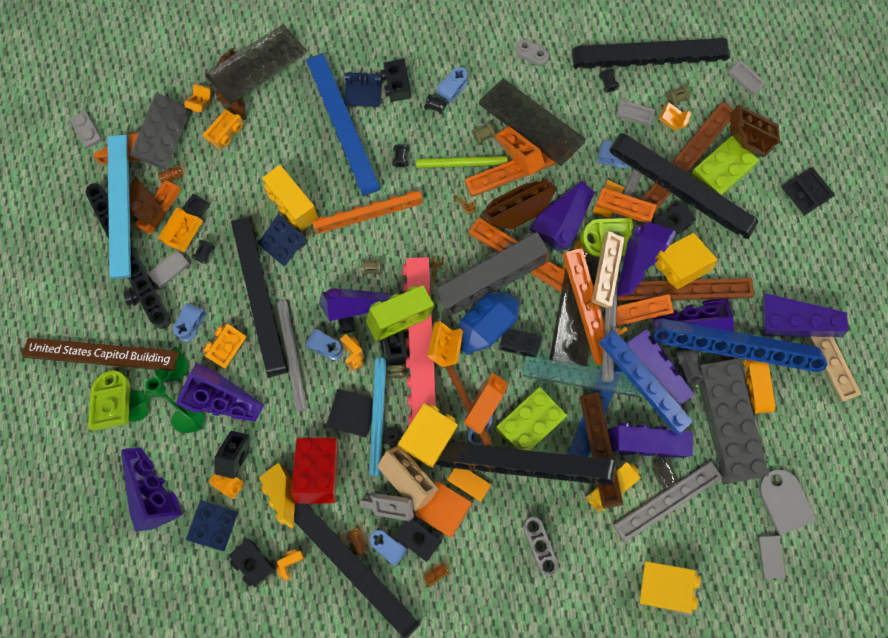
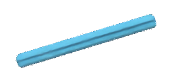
M385 358L375 359L369 469L371 476H379L381 474L377 465L381 460Z

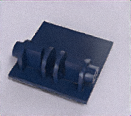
M351 71L345 73L344 104L346 106L380 107L381 74H368L367 72L351 73Z
M278 214L257 244L285 267L299 247L303 248L307 242L303 234Z
M200 500L186 540L225 552L238 512Z

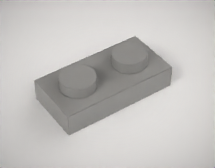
M86 111L69 118L86 150L102 142Z

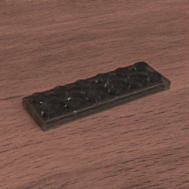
M282 24L207 71L205 77L232 104L303 57L307 50L287 27Z
M504 78L479 100L480 106L505 125L510 126L560 166L585 143L586 139Z
M583 252L594 286L600 258ZM565 269L549 360L583 370L587 368L590 345L567 269Z

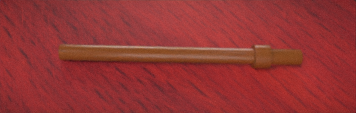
M453 365L443 367L446 368L467 412H469L472 402ZM484 428L479 436L484 445L488 446L492 441Z

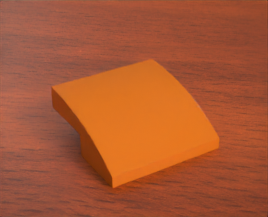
M435 481L434 485L439 490L427 505L417 510L415 516L452 539L473 503L438 481Z

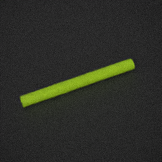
M507 156L416 159V168L492 166L507 163L508 159Z

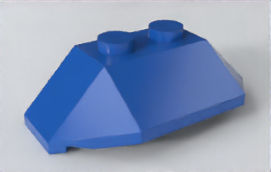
M508 292L487 293L460 320L458 329L463 330L460 350L469 355L472 352L491 347L518 320L520 301Z

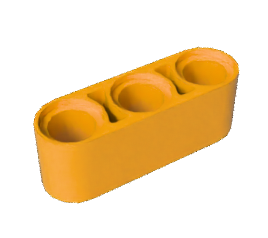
M744 359L746 383L749 384L748 396L750 403H752L753 414L773 413L775 411V400L769 364Z

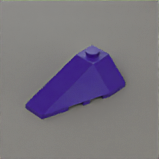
M582 181L578 182L561 198L554 201L546 210L539 213L529 230L533 233L537 232L541 239L556 251L568 250L578 233L595 192Z
M650 222L642 225L638 224L632 229V234L628 239L617 290L619 297L631 294L646 276L644 271L651 265L654 266L657 262L655 257L660 251L665 252L676 234L674 230Z
M332 288L321 293L319 305L327 319L334 321L366 314L369 312L371 305L379 301L383 303L394 294Z
M728 298L703 301V306L693 308L692 305L685 306L686 309L684 311L678 312L673 310L674 313L652 318L653 323L658 319H668L734 332V319Z
M197 362L191 370L175 403L196 413H201L202 411L212 413L215 416L220 414L228 415L235 419L256 422L264 406L263 403L216 371Z
M142 448L122 449L121 457L129 513L135 532L156 529L181 517L182 511L176 495L173 491L168 493L163 487L165 480L163 477L158 479L153 473L154 465Z

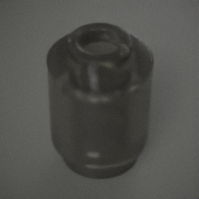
M661 458L653 462L655 466L651 468L658 484L662 485L663 489L678 484V477L670 460L666 461L665 458Z

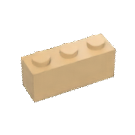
M398 446L386 451L377 465L403 498L412 499V507L415 511L427 505L439 490L407 452Z

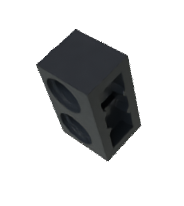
M399 59L383 62L384 70H381L382 80H386L387 83L384 86L386 97H390V102L411 99V88L405 60Z
M509 328L502 335L498 350L536 359L542 336Z

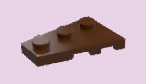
M135 176L129 184L130 216L156 229L167 213L153 198L140 179Z

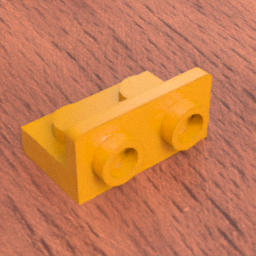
M229 324L220 325L214 332L216 337L212 342L208 341L203 348L205 352L203 356L224 369L247 337Z

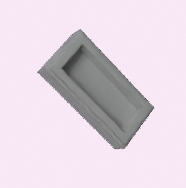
M741 60L727 72L753 96L766 85V82Z
M621 99L616 117L650 127L656 109Z
M176 250L150 271L148 275L161 289L190 264Z
M780 536L757 537L763 579L785 578Z

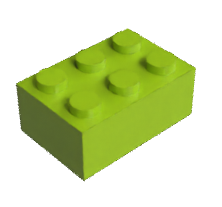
M731 136L700 163L690 176L723 196L755 167L759 159L750 151L743 149L736 139Z
M424 285L419 287L413 286L407 289L406 293L401 295L398 293L394 294L383 303L379 301L371 305L366 323L374 339L378 342L427 320L434 304Z
M539 387L496 426L495 430L513 449L531 451L567 415Z

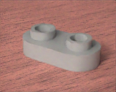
M520 40L516 44L515 52L524 60L536 66H543L548 62L549 53L546 49L529 40Z

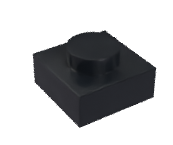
M192 194L183 206V210L190 215L201 218L210 204L199 196Z

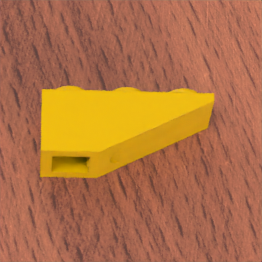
M277 463L259 477L263 484L260 487L269 496L268 503L277 511L275 516L280 524L283 525L285 523L292 529L294 527L295 503L291 494L293 480L289 472L280 463Z

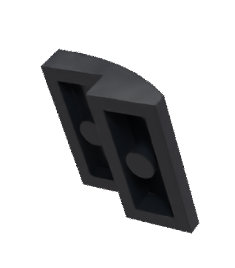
M810 167L781 187L804 216L835 196L813 167Z
M337 389L326 427L366 438L372 420L373 398Z

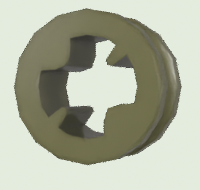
M396 365L388 367L390 374H388L389 378L406 377L404 370H406L405 366Z

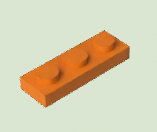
M164 180L153 198L167 212L182 189L178 185ZM137 220L134 224L137 229L150 235L155 229L140 220Z
M602 188L596 205L598 208L644 223L651 222L657 206Z
M670 294L616 306V326L674 313Z

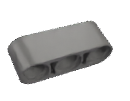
M530 517L523 523V531L536 565L543 575H553L558 570V563L545 529L538 518ZM530 521H534L538 526L535 533L530 532L527 528V524ZM538 540L545 544L543 552H538L535 549V543ZM546 560L551 561L553 564V569L550 572H546L543 569V563Z

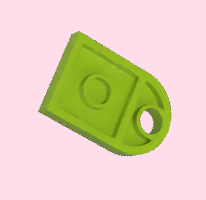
M632 218L596 219L588 222L582 228L580 234L581 245L585 252L590 256L600 258L604 233L610 231L624 238L621 256H625L628 239L633 229ZM588 234H591L593 236V244L588 242Z
M112 370L101 374L91 387L88 429L91 431L128 424L130 382L119 371ZM114 377L113 383L108 385V381Z

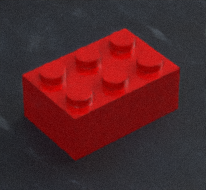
M336 437L296 438L291 492L295 504L336 503L338 443Z

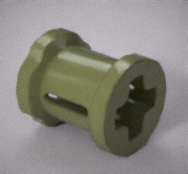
M682 85L679 89L667 91L666 98L674 106L677 102L688 101L690 99V92L686 85Z
M486 123L484 127L477 130H472L473 137L478 145L490 137L494 138L495 135L490 123Z
M377 258V260L370 261L361 259L362 276L374 273L381 275V259Z

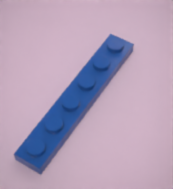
M615 329L598 342L676 435L680 434L693 422Z
M614 367L612 382L602 381L601 369L592 393H600L604 416L622 373V370ZM584 415L581 418L567 455L588 457L591 449Z

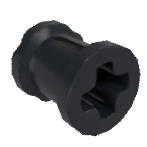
M613 69L604 70L599 74V79L604 84L605 93L616 91L620 87L619 83L615 80Z
M428 94L424 109H431L442 115L447 99L435 98Z
M402 144L394 145L393 151L395 156L392 165L394 167H407L409 163L407 161L409 147Z
M200 240L197 251L191 257L198 262L207 264V258L211 251L215 249V246L207 241Z
M351 317L338 319L339 334L351 333L356 330L352 324Z

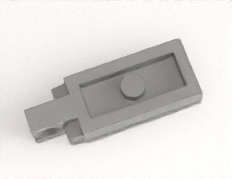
M374 493L365 495L360 500L361 508L372 509L377 516L407 521L414 517L412 499Z

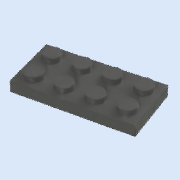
M156 92L130 155L166 171L190 109Z

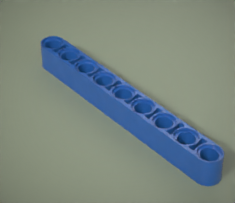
M321 53L307 58V65L311 70L314 82H316L324 106L329 113L332 125L335 127L337 137L342 144L346 158H348L350 168L355 175V180L359 189H361L362 196L364 197L379 191L380 187L324 54Z
M658 319L653 323L652 327L654 338L660 344L812 372H821L828 365L823 351L814 346L668 319Z

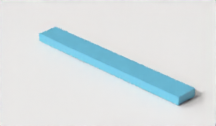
M127 135L108 136L109 277L111 279L130 278Z

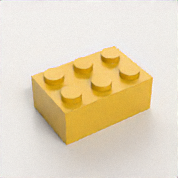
M281 165L262 177L264 182L263 188L267 192L266 195L272 202L277 204L280 213L283 216L286 215L289 219L288 222L294 228H298L302 232L313 224V221H316L318 216L314 205Z

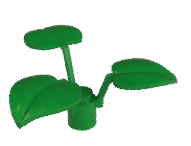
M175 346L170 349L179 353L175 371L155 370L157 377H151L145 383L146 396L138 390L130 391L128 422H138L148 415L149 408L146 404L150 402L151 394L154 397L163 396L178 410L171 419L172 426L176 431L192 433L202 429L205 421L202 411L201 413H196L183 407L180 408L165 393L166 386L163 382H168L169 379L178 381L188 371L187 360L180 349Z

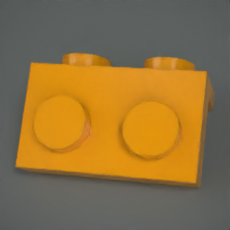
M225 109L202 136L221 150L230 143L235 133L242 129L244 123L241 116L238 114L234 115Z
M177 207L158 236V239L170 248L185 252L203 220L187 214Z
M441 321L435 322L427 357L441 367L456 364L463 330H451Z
M345 334L340 340L343 347L351 355L345 363L350 371L353 369L358 370L364 364L363 360L365 359L360 347L361 344L354 336L350 338Z

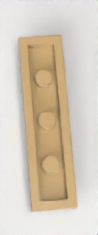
M610 231L604 233L591 301L607 309L612 307L624 243L623 237Z
M809 337L812 345L823 351L828 363L825 371L840 402L861 395L834 338Z

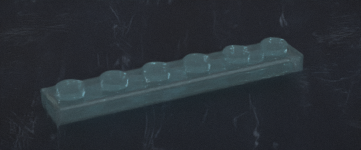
M529 356L525 357L523 377L640 397L641 393L624 373L614 372L612 382H603L602 369Z

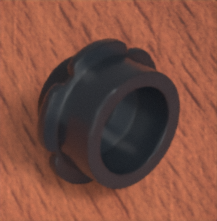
M129 288V290L123 292L127 306H136V302L139 299L135 291Z
M396 427L387 428L384 431V443L389 444L391 447L397 446L402 438L400 430Z

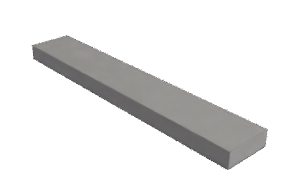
M710 461L612 526L625 543L723 477L713 462Z

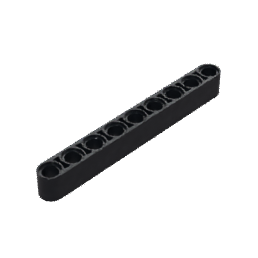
M725 38L584 45L574 47L571 50L574 69L581 67L583 69H592L599 66L600 68H610L612 66L629 67L630 65L647 66V64H682V62L700 63V61L717 62V60L726 61L730 58L728 40Z
M620 133L610 147L609 151L613 156L737 235L738 233L741 234L744 239H749L758 224L757 218L630 136Z
M92 183L87 186L85 193L109 239L108 194L99 184ZM130 239L131 277L128 279L150 322L159 329H165L171 323L170 315ZM139 268V271L136 274H133V271ZM144 284H147V287L144 290H141V287ZM156 300L154 305L149 306L150 301ZM163 315V320L157 322L158 317Z
M250 216L231 220V225L268 378L286 374L288 370L285 367L286 361L280 347L281 341L276 330L277 324L272 313L273 307L268 296L267 283L263 276L265 274L259 259V249L255 243L256 237L251 226L252 221Z
M450 442L436 462V465L445 468L598 485H613L616 462L606 458Z
M295 504L294 522L403 638H409L421 624L414 619L412 614L398 602V599L383 586L384 584L369 571L370 569L355 556L354 552L341 541L339 536L328 527L308 504Z

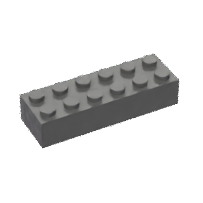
M537 232L534 234L529 233L517 244L511 243L505 247L504 251L491 254L488 260L483 263H475L471 267L472 269L467 272H459L451 281L441 282L435 291L449 317L477 303L487 293H494L548 263L549 251Z
M739 359L700 365L699 367L704 378L698 385L720 474L723 477V485L769 476Z

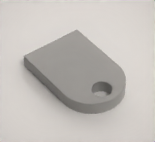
M774 470L768 472L769 476L761 479L759 493L778 536L817 521L800 483L793 474L785 470ZM773 475H777L780 478L781 483L779 486H774L771 483Z

